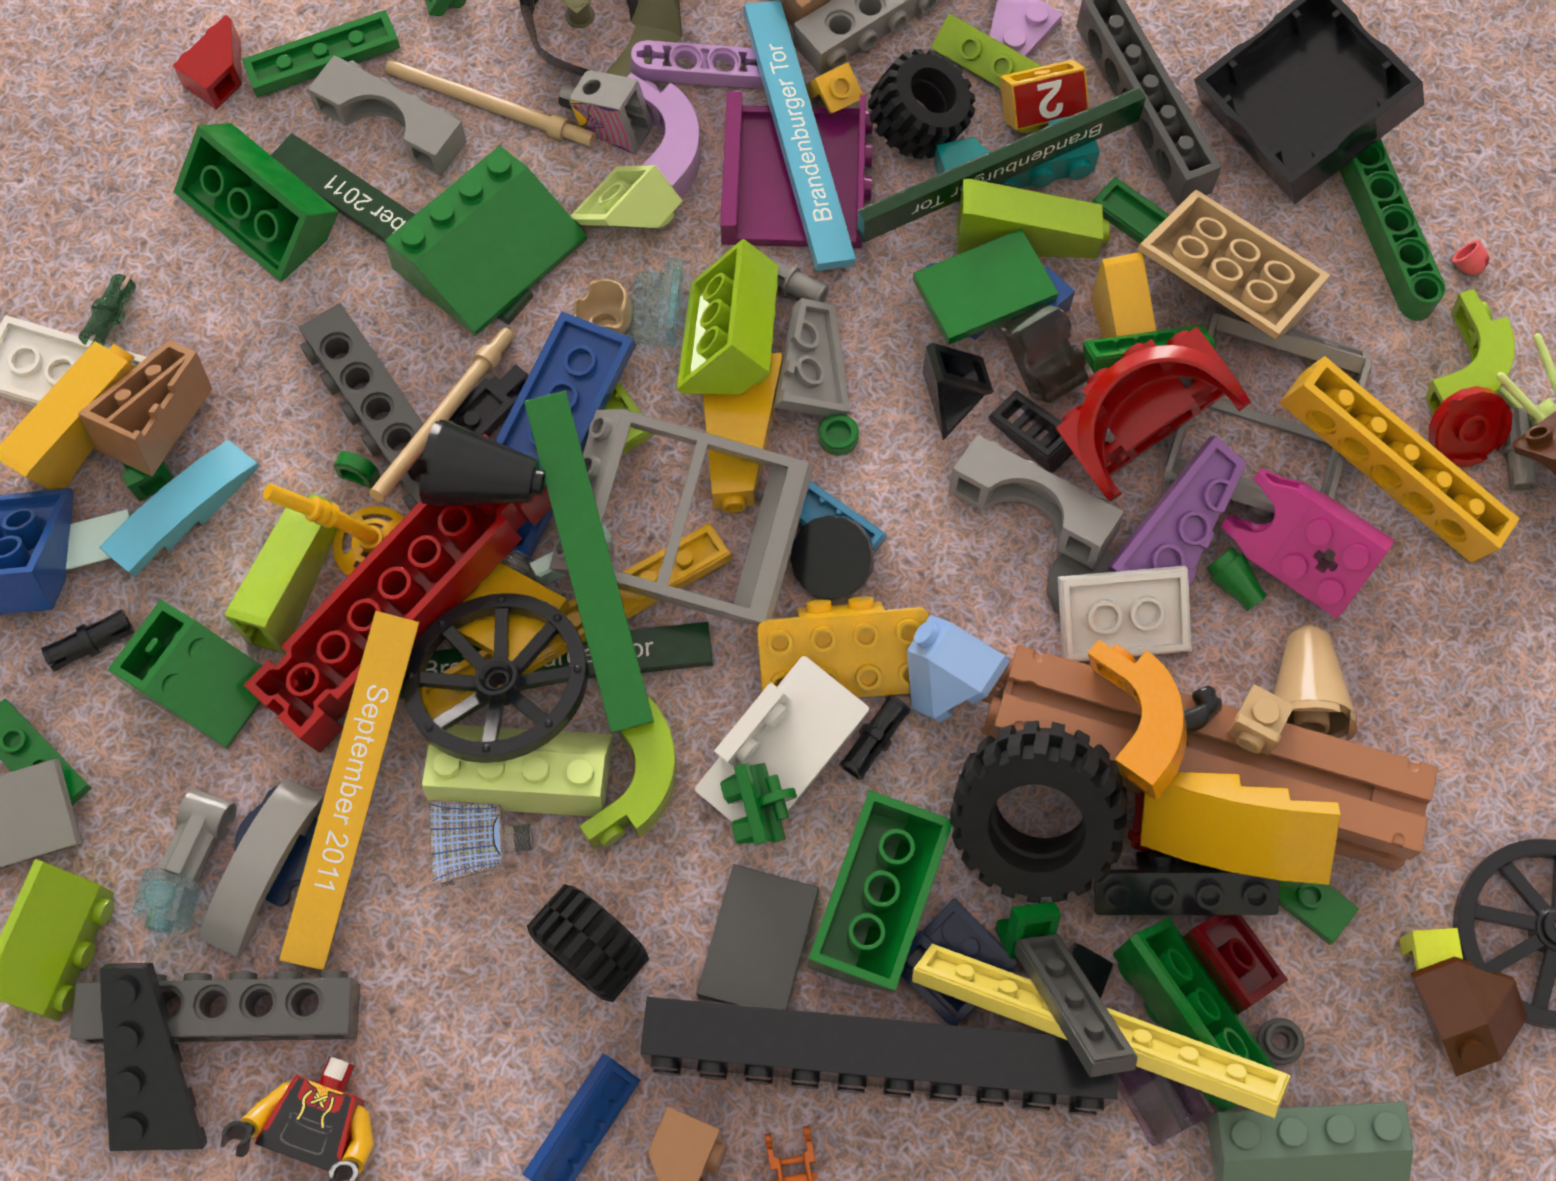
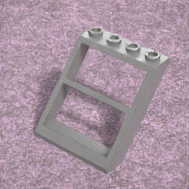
M1214 305L1207 332L1213 340H1215L1218 330L1316 361L1326 356L1339 368L1353 371L1352 379L1365 388L1372 363L1369 351L1296 329H1291L1275 340L1231 310ZM1220 399L1208 407L1215 411L1329 445L1310 428L1246 407L1238 411L1233 403ZM1189 421L1175 431L1164 466L1163 479L1169 480L1170 485H1172L1190 462L1178 458ZM1334 448L1331 450L1320 493L1323 492L1332 499L1335 498L1345 458ZM1240 477L1228 504H1232L1233 501L1249 505V510L1256 514L1272 517L1275 513V508L1272 501L1265 495L1263 489L1256 482Z
M624 409L596 410L594 419L589 426V435L583 457L601 525L630 427L695 445L657 582L614 570L618 588L738 623L758 625L762 621L772 619L814 465L807 461ZM706 449L771 467L733 604L668 586ZM558 537L554 544L553 557L549 569L569 575L561 540Z

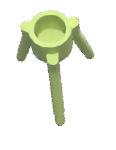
M1536 333L1534 341L1556 395V369L1542 335ZM1504 372L1497 374L1498 380L1505 386V388H1501L1499 395L1513 409L1524 408L1529 413L1531 427L1536 426L1556 411V403L1554 404L1550 397L1535 406Z

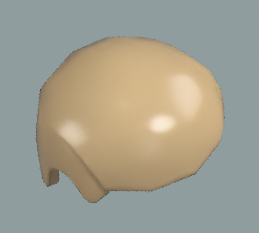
M612 279L590 282L587 295L582 299H575L574 316L623 335L629 328L633 315V306L623 285Z

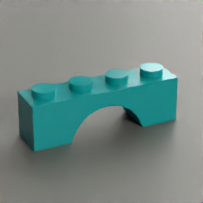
M1068 117L1050 120L1048 122V126L1055 124L1061 120H1064ZM975 137L936 145L934 161L936 173L939 175L991 151L982 146ZM1096 140L998 184L1015 188L1031 185L1041 188L1058 179L1070 177L1077 180L1084 178L1095 171L1100 153Z

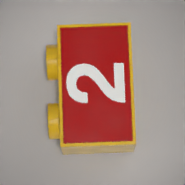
M1074 60L999 76L1004 120L1020 133L1035 132L1041 128V125L1047 124L1050 120L1073 116L1089 109L1086 68Z

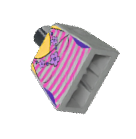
M589 70L584 73L576 87L565 84L560 90L559 105L573 110L579 127L596 132L597 139L634 155L637 154L653 128V123L637 79Z

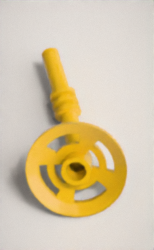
M269 483L263 492L264 500L304 514L307 521L323 525L326 528L333 526L338 528L333 539V556L340 570L347 576L356 568L357 562L361 563L366 558L362 556L363 553L369 555L405 517L400 512L383 506L362 508L348 515L340 511L339 506L335 503L322 500L317 496L310 499L272 483ZM380 515L388 517L392 520L387 522L383 519L370 518L364 520L363 518L367 516ZM374 525L382 526L383 528L380 530L377 526ZM348 533L352 535V549L344 554L343 540L345 534Z

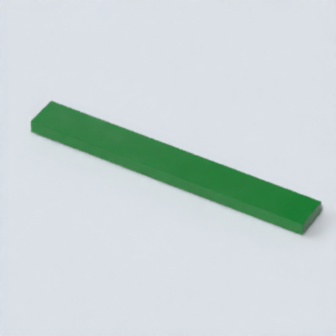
M566 390L526 400L524 403L541 468L546 471L545 483L611 734L654 723Z

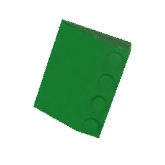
M499 145L385 239V244L392 269L476 336L512 305L527 289H531L587 240V235L531 170Z

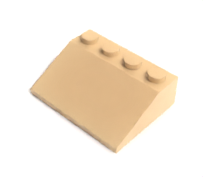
M1198 190L1192 192L1137 249L1275 340L1293 329L1303 318L1330 277V274Z

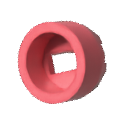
M1475 240L1458 250L1453 256L1452 261L1464 274L1479 275L1485 270L1490 257L1479 240Z

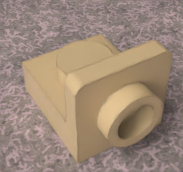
M1253 684L1227 734L1236 738V743L1243 749L1252 753L1259 754L1262 752L1268 755L1278 744L1281 738L1280 734L1295 705Z

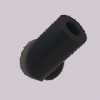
M1205 686L1193 692L1192 698L1196 706L1184 711L1187 734L1204 728L1221 711L1222 699L1217 698L1215 688Z

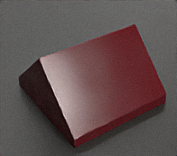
M1215 915L1190 930L1184 936V939L1237 1014H1240L1288 981L1242 915Z

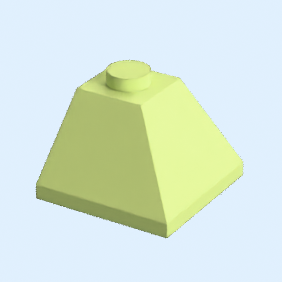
M656 165L616 166L570 216L578 225L661 228L675 216L673 211L683 200Z

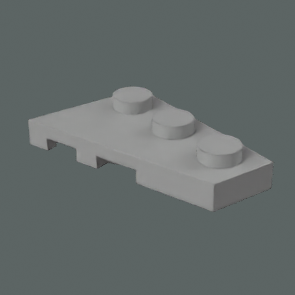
M801 298L793 305L773 408L827 417L850 413L834 304Z

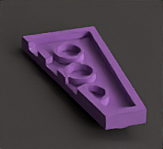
M1210 436L1106 567L1112 572L1184 565L1188 568L1190 588L1197 572L1195 571L1196 565L1203 550L1208 549L1214 536L1213 528L1220 513L1225 512L1247 462L1217 436Z

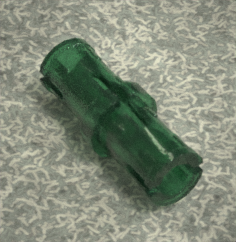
M114 274L111 277L103 296L97 298L91 306L92 315L79 333V340L84 345L95 334L90 346L94 341L105 346L113 327L119 325L125 316L123 309L136 290V284L133 280L129 279L125 288L120 289L126 276Z

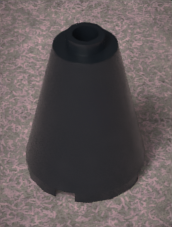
M439 419V421L434 422L423 454V460H428L427 475L420 474L419 496L421 503L431 506L531 503L534 495L541 496L545 484L546 471L539 469V460L449 420Z

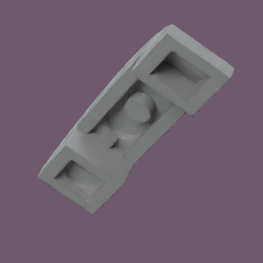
M285 778L263 805L234 852L213 895L200 930L199 939L238 958L241 957L261 919L257 915L297 838L299 835L305 837L322 806L324 795L288 778Z

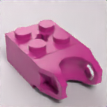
M1262 468L1253 480L1263 489L1265 495L1273 503L1275 508L1273 521L1267 524H1257L1230 514L1224 520L1221 527L1235 539L1248 559L1338 619L1387 554L1395 540L1325 493H1319L1302 481L1280 477ZM1327 549L1333 550L1336 553L1332 562L1323 557V553Z

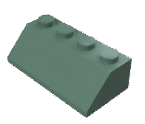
M1405 1101L1279 1108L1275 1118L1254 1110L1217 1112L1207 1117L1215 1181H1410L1413 1145Z

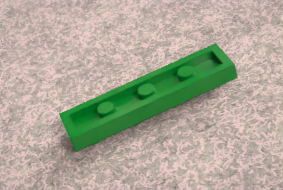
M386 10L243 58L242 61L256 97H260L317 77L334 55L346 62L354 61L358 63L399 49L400 45Z

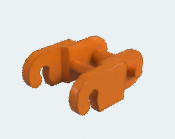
M809 1125L803 1126L807 1148L803 1155L783 1159L774 1157L770 1133L764 1134L770 1170H777L779 1179L773 1181H813L818 1179L817 1172L811 1173L810 1164L816 1161ZM804 1162L806 1172L783 1177L781 1166Z

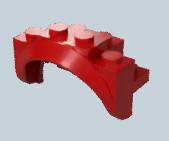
M1195 327L1190 332L1183 330L1177 333L1164 346H1156L1152 339L1145 344L1142 342L1137 343L1126 350L1122 355V359L1109 369L1102 368L1095 372L1087 380L1088 385L1081 389L1086 396L1083 406H1077L1067 412L1062 418L1063 423L1058 425L1056 429L1103 495L1111 502L1122 494L1111 478L1114 473L1226 395L1238 411L1251 404V401L1200 329ZM1179 378H1191L1193 385L1186 389ZM1108 427L1116 437L1111 443L1105 441Z

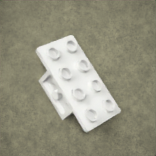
M802 656L777 687L771 682L767 685L714 750L720 757L695 786V791L731 822L746 817L747 814L743 801L728 804L723 798L720 783L735 774L734 767L744 763H749V765L765 763L769 776L778 775L782 790L795 788L797 798L786 802L787 810L789 811L866 717L870 709L864 702L808 657Z

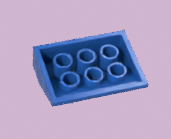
M71 488L0 495V615L31 611L39 612L54 608L66 581V563L74 493Z

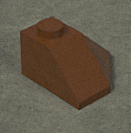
M1455 956L1410 973L1438 1048L1456 1077L1500 1061L1528 1018L1516 982L1512 976L1495 971L1493 974L1474 967L1471 962Z

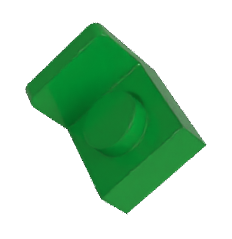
M1055 902L1012 907L1010 918L997 920L995 927L1009 958H1017L1014 953L1016 940L1056 934L1061 913Z

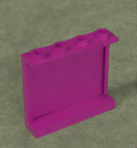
M727 91L720 221L721 245H736L742 239H745L754 246L809 247L769 106L743 105L742 91ZM860 94L859 108H843L830 114L827 108L812 107L853 248H862V240L857 233L858 211L864 208V201H871L872 177H864V167H872V143H865V134H872L873 123H871L869 115L873 110H866V95Z

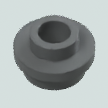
M1285 1018L1271 1019L1262 1025L1257 1035V1043L1273 1064H1290L1296 1061L1303 1053L1305 1045L1303 1033L1291 1020ZM1279 1033L1286 1037L1288 1045L1285 1050H1279L1273 1045L1272 1039L1274 1034Z

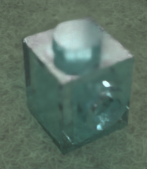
M144 869L131 913L144 920V928L152 931L170 934L173 927L190 930L202 886L187 876Z

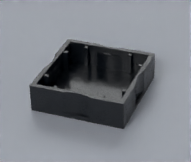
M1342 0L1293 1L1279 12L1261 32L1237 45L1194 79L1200 101L1294 204L1424 105L1423 82L1387 45L1376 40L1364 29L1357 15Z

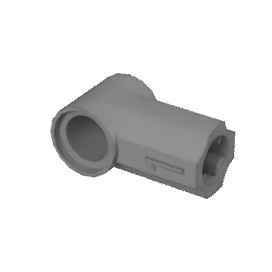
M191 789L180 804L177 814L179 826L159 868L179 878L198 883L217 840L225 838L230 830L226 826L229 821L233 822L236 817V803L198 789Z

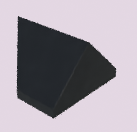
M936 343L926 346L922 372L942 439L944 440L985 395L991 394L994 391L983 357Z

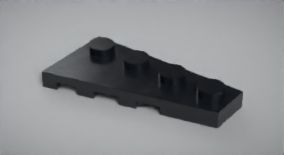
M153 963L105 964L100 968L109 1150L203 1149L207 1144L204 1127H200L194 1110L197 1104L192 1088L187 1087L180 1065L183 1059L178 1043L174 1044L167 1023L170 1017Z

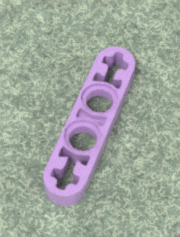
M646 40L636 43L631 51L630 70L642 80L756 89L764 88L760 72H758V67L756 66L757 62L753 48ZM643 57H649L652 64L644 63ZM685 57L691 59L695 66L691 69H683L675 61ZM664 58H669L668 66H664ZM718 60H724L729 62L733 69L728 72H722L717 70L713 63ZM741 63L744 64V72L739 71Z

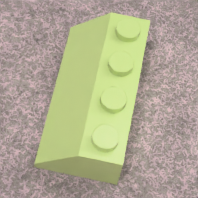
M453 725L445 731L466 740L482 741L485 726ZM500 727L498 740L519 735L529 729ZM561 731L550 742L527 755L492 763H479L458 759L440 751L429 743L422 788L430 807H434L430 804L435 805V802H437L436 805L438 806L441 803V806L445 807L446 803V807L450 808L451 803H453V808H456V804H458V808H461V804H463V808H467L469 804V808H472V805H474V808H478V805L479 808L496 806V811L593 817L605 809L613 734Z

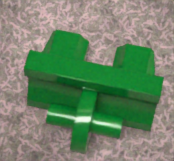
M744 763L734 767L735 774L721 781L720 786L728 804H735L743 801L747 814L746 817L732 822L735 842L737 844L754 843L755 845L786 840L781 820L789 818L786 802L797 798L795 788L782 790L778 775L769 776L765 763L754 765Z

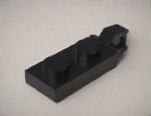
M515 364L501 379L497 376L490 380L485 378L471 391L449 421L478 434H486L489 437L507 419L528 378V374Z

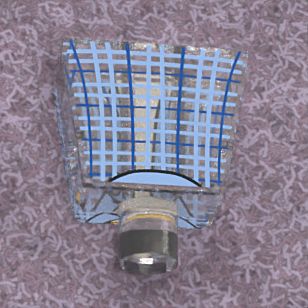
M441 800L429 801L432 884L438 892L452 890L509 874L508 853L533 850L531 824L506 826V814L501 805Z

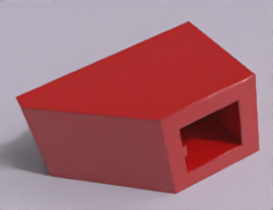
M227 15L211 26L205 35L189 50L185 51L173 65L183 87L215 110L242 85L241 40L232 19Z

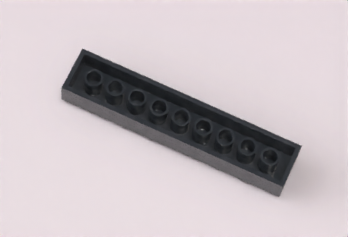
M649 996L646 999L640 1054L646 1065L654 1068L653 1073L680 1076L681 1068L697 1069L700 1078L727 1080V1072L744 1074L745 1082L763 1085L773 1084V1077L791 1078L792 1087L804 1089H819V1081L838 1083L837 1091L846 1093H865L867 1086L884 1087L883 1095L897 1098H911V1093H914V1090L930 1092L929 1099L939 1102H957V1098H960L961 1095L976 1096L977 1105L1003 1107L1004 1102L1020 1100L1022 1101V1109L1032 1111H1050V1107H1056V1104L1069 1105L1070 1114L1096 1116L1097 1111H1104L1106 1106L1118 1100V1073L1090 1077L1068 1040L1055 1035Z

